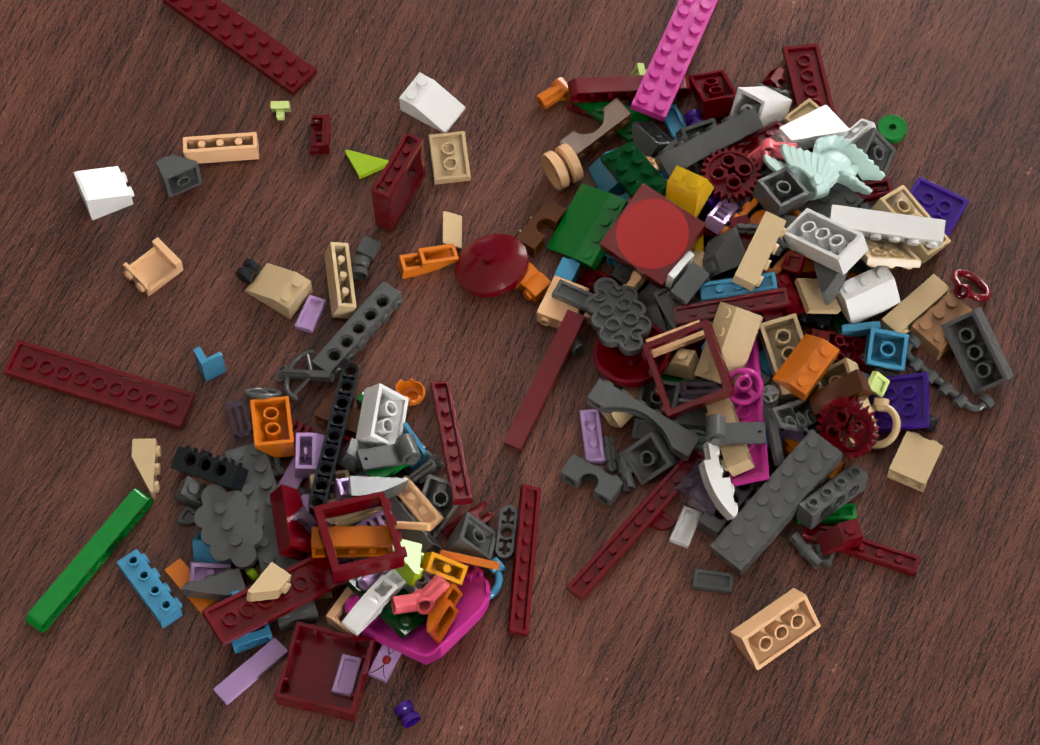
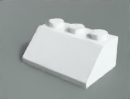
M882 265L844 281L836 295L841 311L850 324L860 323L901 303L895 278L890 270Z
M381 383L366 388L356 440L369 446V448L395 444V440L403 435V423H405L409 398Z

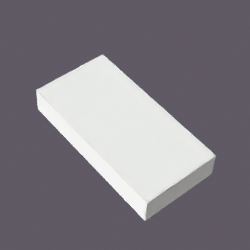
M689 251L668 274L665 283L666 287L671 289L692 264L695 254Z
M684 506L669 542L688 549L697 529L698 520L703 512Z

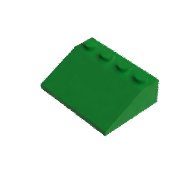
M581 184L546 248L567 259L576 260L581 266L589 270L596 271L605 255V252L600 250L599 243L628 202L612 193Z

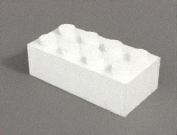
M806 208L787 227L784 234V239L789 249L805 255V257L842 275L869 250L862 233L809 208Z

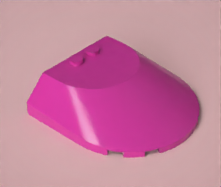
M462 563L468 566L462 585L457 586L463 593L456 605L459 613L440 644H437L427 633V622L402 639L377 616L361 634L373 638L375 641L422 664L428 665L442 658L484 615L490 602L489 581L484 578L483 571L479 567ZM356 594L352 595L344 603L347 614L360 600Z

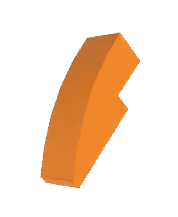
M452 243L419 248L417 253L399 255L397 264L401 277L404 279L449 266L457 262L459 257L455 245Z
M447 581L450 587L434 602V609L428 613L427 633L437 644L442 642L458 615L459 610L456 608V605L463 595L455 583Z

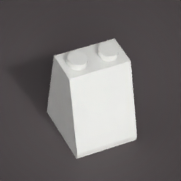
M766 86L738 87L730 115L733 118L737 116V112L746 107L749 110L754 107L763 126L766 127L775 121L780 122L789 112L792 100Z
M118 166L73 172L79 192L92 220L133 205L132 197L135 196L131 186L127 187V177L124 172H120Z

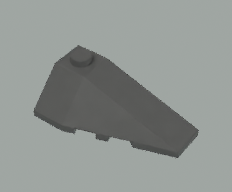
M808 397L805 401L797 400L770 409L778 428L809 433L812 429L817 434L822 431L816 428L820 422L817 421L818 417L813 414Z
M428 474L422 493L444 518L429 532L436 539L459 505L452 504L448 480Z

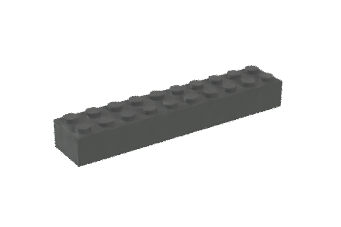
M254 443L225 451L226 458H228L227 462L231 463L232 459L243 463V468L249 470L241 492L246 496L248 506L256 512L257 524L264 531L265 536L262 544L255 548L262 573L271 562L283 570L300 562V560L279 555L269 495L278 487L267 454L256 449ZM314 600L278 618L277 622L281 633L294 630L297 621L307 624L319 622Z

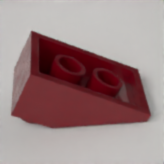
M724 70L689 76V82L703 119L728 117L737 91Z

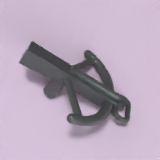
M308 350L298 355L288 368L284 365L278 368L275 381L282 382L284 380L285 392L293 400H298L296 395L310 380L317 387L321 386L322 382H334L335 375L331 371L313 370L310 355L314 353L313 350ZM306 357L309 370L294 369L297 363ZM279 374H282L283 376H282V378L279 380V379H278ZM290 379L305 380L293 393L291 392L289 387Z

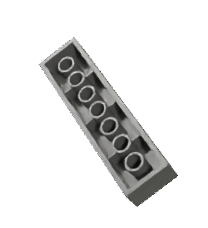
M811 429L770 476V479L763 484L710 545L711 553L742 577L797 514L799 503L813 494L841 463L842 452Z

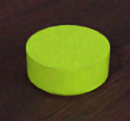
M253 567L243 570L252 581L255 582L259 578L258 573Z

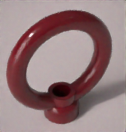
M957 269L952 272L951 281L955 286L954 294L958 299L962 300L968 297L978 302H985L990 299L991 291L980 277L963 269ZM959 277H964L979 286L983 294L971 291L970 286L961 283ZM962 287L966 289L967 293L962 291Z

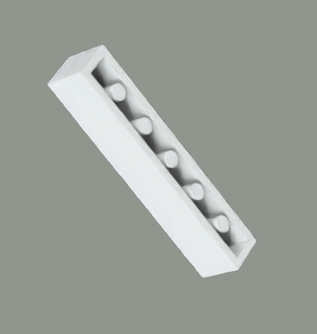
M833 204L830 210V219L862 233L865 237H870L871 240L887 239L891 243H900L901 241L907 242L908 245L912 246L923 244L928 248H938L943 243L946 220Z

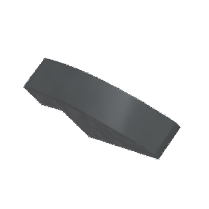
M813 260L821 295L825 305H829L840 291L848 271L842 275Z

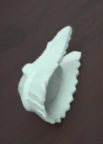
M826 134L815 141L813 152L817 156L822 155L824 159H830L831 163L835 164L836 168H839L838 174L840 176L836 183L850 188L853 192L869 195L873 191L865 183L859 181L856 174L863 181L882 180L885 177L884 172L880 171L877 165H874V161L868 159V155L863 153L862 149H858L856 144H851L849 139H844L842 136L838 137L836 134L831 136Z
M781 144L780 152L786 164L777 161L774 157L763 156L765 164L774 172L787 166L810 193L807 198L810 201L826 197L829 194L830 188L838 181L840 176L838 174L839 168H836V165L832 164L830 159H824L822 155L817 156L815 152L803 151L801 147L796 149L794 146L789 147L787 144Z

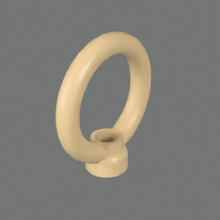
M874 398V403L870 405L872 412H887L893 421V428L889 436L884 440L876 441L877 443L872 446L874 449H881L891 445L898 437L901 428L899 414L889 405L890 400L886 398Z

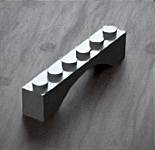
M599 378L587 397V404L602 413H628L646 420L661 433L670 452L688 462L700 443V437L696 431L692 429L687 430L675 419H668L660 410L651 409L646 402L632 398L629 392L623 389L620 391L608 380L603 381Z

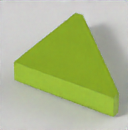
M345 150V155L359 179L384 169L389 161Z

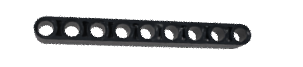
M354 363L343 365L308 500L309 515L313 519V507L327 504L330 501L359 384V368Z

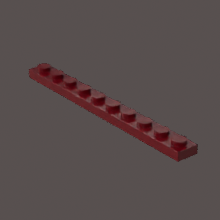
M696 448L688 462L681 459L566 586L569 592L583 601L699 471L698 465L705 460L704 453Z

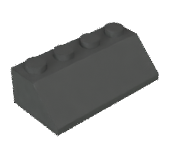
M981 307L941 325L974 395L1014 377Z

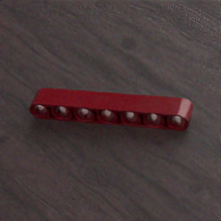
M686 74L675 98H684L692 93L689 78ZM644 75L572 79L567 83L570 100L574 103L613 101L616 98L619 101L633 100Z

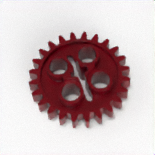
M725 147L724 152L717 149V155L711 152L710 158L706 157L705 163H702L700 175L707 178L714 186L712 191L714 199L720 196V202L726 198L728 203H730L731 199H734L735 203H737L738 198L745 201V195L748 197L752 196L756 183L762 176L760 174L761 167H758L759 161H754V155L748 157L749 151L743 154L742 148L735 151V148L732 147L731 151H728L727 147Z
M839 396L836 401L832 399L829 404L824 405V409L819 412L821 416L817 418L820 424L816 426L817 429L822 430L818 435L823 436L826 441L841 451L842 457L846 454L847 459H850L852 456L857 459L860 455L864 456L869 452L872 446L877 443L875 439L879 437V434L876 431L880 427L874 425L878 419H872L875 412H868L869 405L864 408L863 400L856 403V397L850 401L848 396L843 399ZM841 411L846 414V418L842 416ZM853 414H855L856 416H855L854 420L851 422V424H850L849 427H848L847 424L852 420ZM858 422L863 425V428L858 425ZM833 427L837 429L838 433L834 432ZM848 427V432L844 435L842 441H840L841 436L844 434ZM849 437L855 441V444L850 441Z

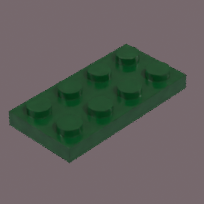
M633 141L600 156L603 165L631 199L642 183L661 195L666 193L667 181Z
M362 577L350 579L347 587L361 599L368 591L362 590L358 585V580ZM403 588L395 596L410 593ZM391 600L378 615L402 639L425 624L428 619V614H420L418 611L394 615Z

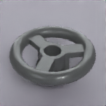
M249 388L243 392L244 396L253 399L282 396L280 390L272 388Z

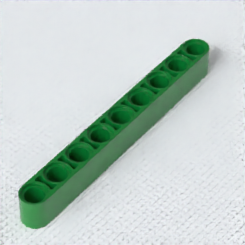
M138 488L133 489L28 612L25 622L40 633H44L153 504V498Z

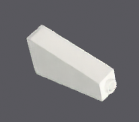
M824 105L779 127L774 140L776 142L797 143V146L803 145L804 149L813 148L815 141L826 134L828 136L836 134L838 137L842 136L846 139L850 129L827 105Z

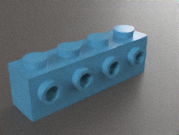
M135 549L117 561V565L160 626L165 628L183 616L181 611L183 606L177 597L173 599L170 595L172 591L167 583L162 584L159 580L161 576L156 568H150L148 565L150 561L144 553L140 554Z

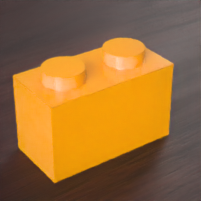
M426 552L420 568H423L422 573L434 578L437 574H440L446 581L454 582L458 586L462 585L468 566L437 553Z

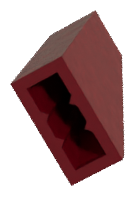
M281 484L269 494L279 555L302 561L312 556V524L298 490Z

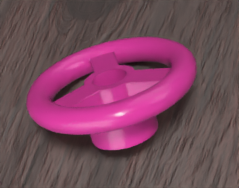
M750 368L735 369L730 373L731 380L736 375L744 373V375L737 378L736 385L734 386L735 391L746 392L751 398L739 399L731 396L729 399L739 405H749L756 402L762 395L764 388L761 376ZM750 375L757 381V392L751 389L752 380L749 377ZM746 383L748 386L741 387V384Z

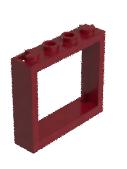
M407 132L405 133L371 190L375 224L391 232L426 175L422 138ZM410 171L414 172L413 176L409 175Z
M708 319L642 344L644 349L642 356L645 362L648 361L649 363L648 373L650 378L655 380L656 386L654 390L657 397H661L663 404L660 407L664 416L667 415L670 419H674L737 395L713 326ZM703 330L723 389L672 408L652 350Z
M384 491L313 507L315 523L333 583L405 567L404 558L407 557V551L405 546H401V532L396 530V516L390 512L392 509L390 498H386ZM381 506L395 552L339 565L326 519Z

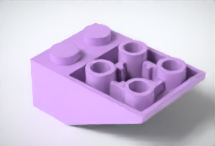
M296 432L295 478H310L309 475L315 474L325 435Z

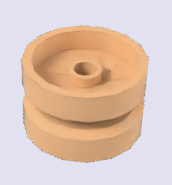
M564 143L556 147L555 152L550 150L541 155L544 171L549 181L557 190L561 191L567 188L570 182L576 183L584 178L581 163L576 153L568 144Z

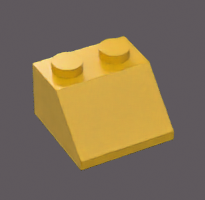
M676 165L667 181L665 198L697 218L712 193L714 186L707 178Z

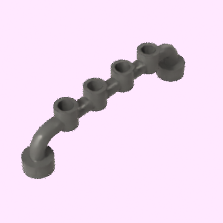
M909 334L906 359L910 362L908 367L914 373H917L919 370L927 372L929 375V385L933 382L939 386L937 391L940 395L946 397L949 394L954 398L952 404L956 408L961 409L965 407L971 412H979L983 409L989 410L995 404L994 400L986 393H983L978 398L979 404L969 402L964 394L957 392L948 381L940 378L935 370L929 369L920 358L912 355L911 349L916 350L922 343L916 335Z

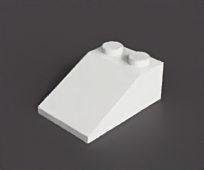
M420 72L399 97L401 111L441 133H447L466 109L463 104L435 80Z

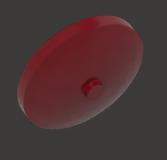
M507 234L482 236L469 243L458 256L459 260L455 263V276L460 287L472 296L481 298L500 296L514 289L525 277L529 267L528 253L522 242Z
M651 323V333L643 338V344L646 343V339L664 332L658 326ZM598 337L593 355L595 366L604 379L622 387H639L654 381L649 376L648 369L650 366L648 361L645 362L642 351L635 356H627L621 353L618 346L612 348L605 347L600 343ZM671 351L654 357L660 375L665 372L669 365Z

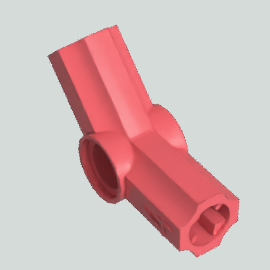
M766 138L748 157L754 155V161H759L758 167H761L765 164L763 161L764 155L785 160L780 152L781 144H787L789 147L794 146L797 149V143L776 142L771 138Z
M437 574L423 589H417L412 594L393 596L391 598L393 614L417 611L420 614L430 613L434 609V602L450 587V584L440 574Z

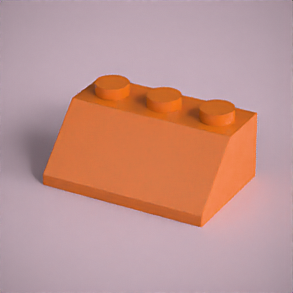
M805 334L772 380L802 401H805L836 360L840 349L823 338Z
M289 396L250 400L255 448L275 458L295 456Z

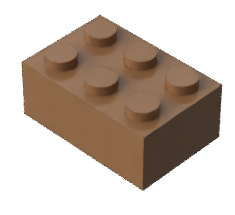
M950 292L911 326L910 333L920 339L922 343L920 347L937 361L951 349L941 325L972 311V309L962 300L958 299L954 293Z

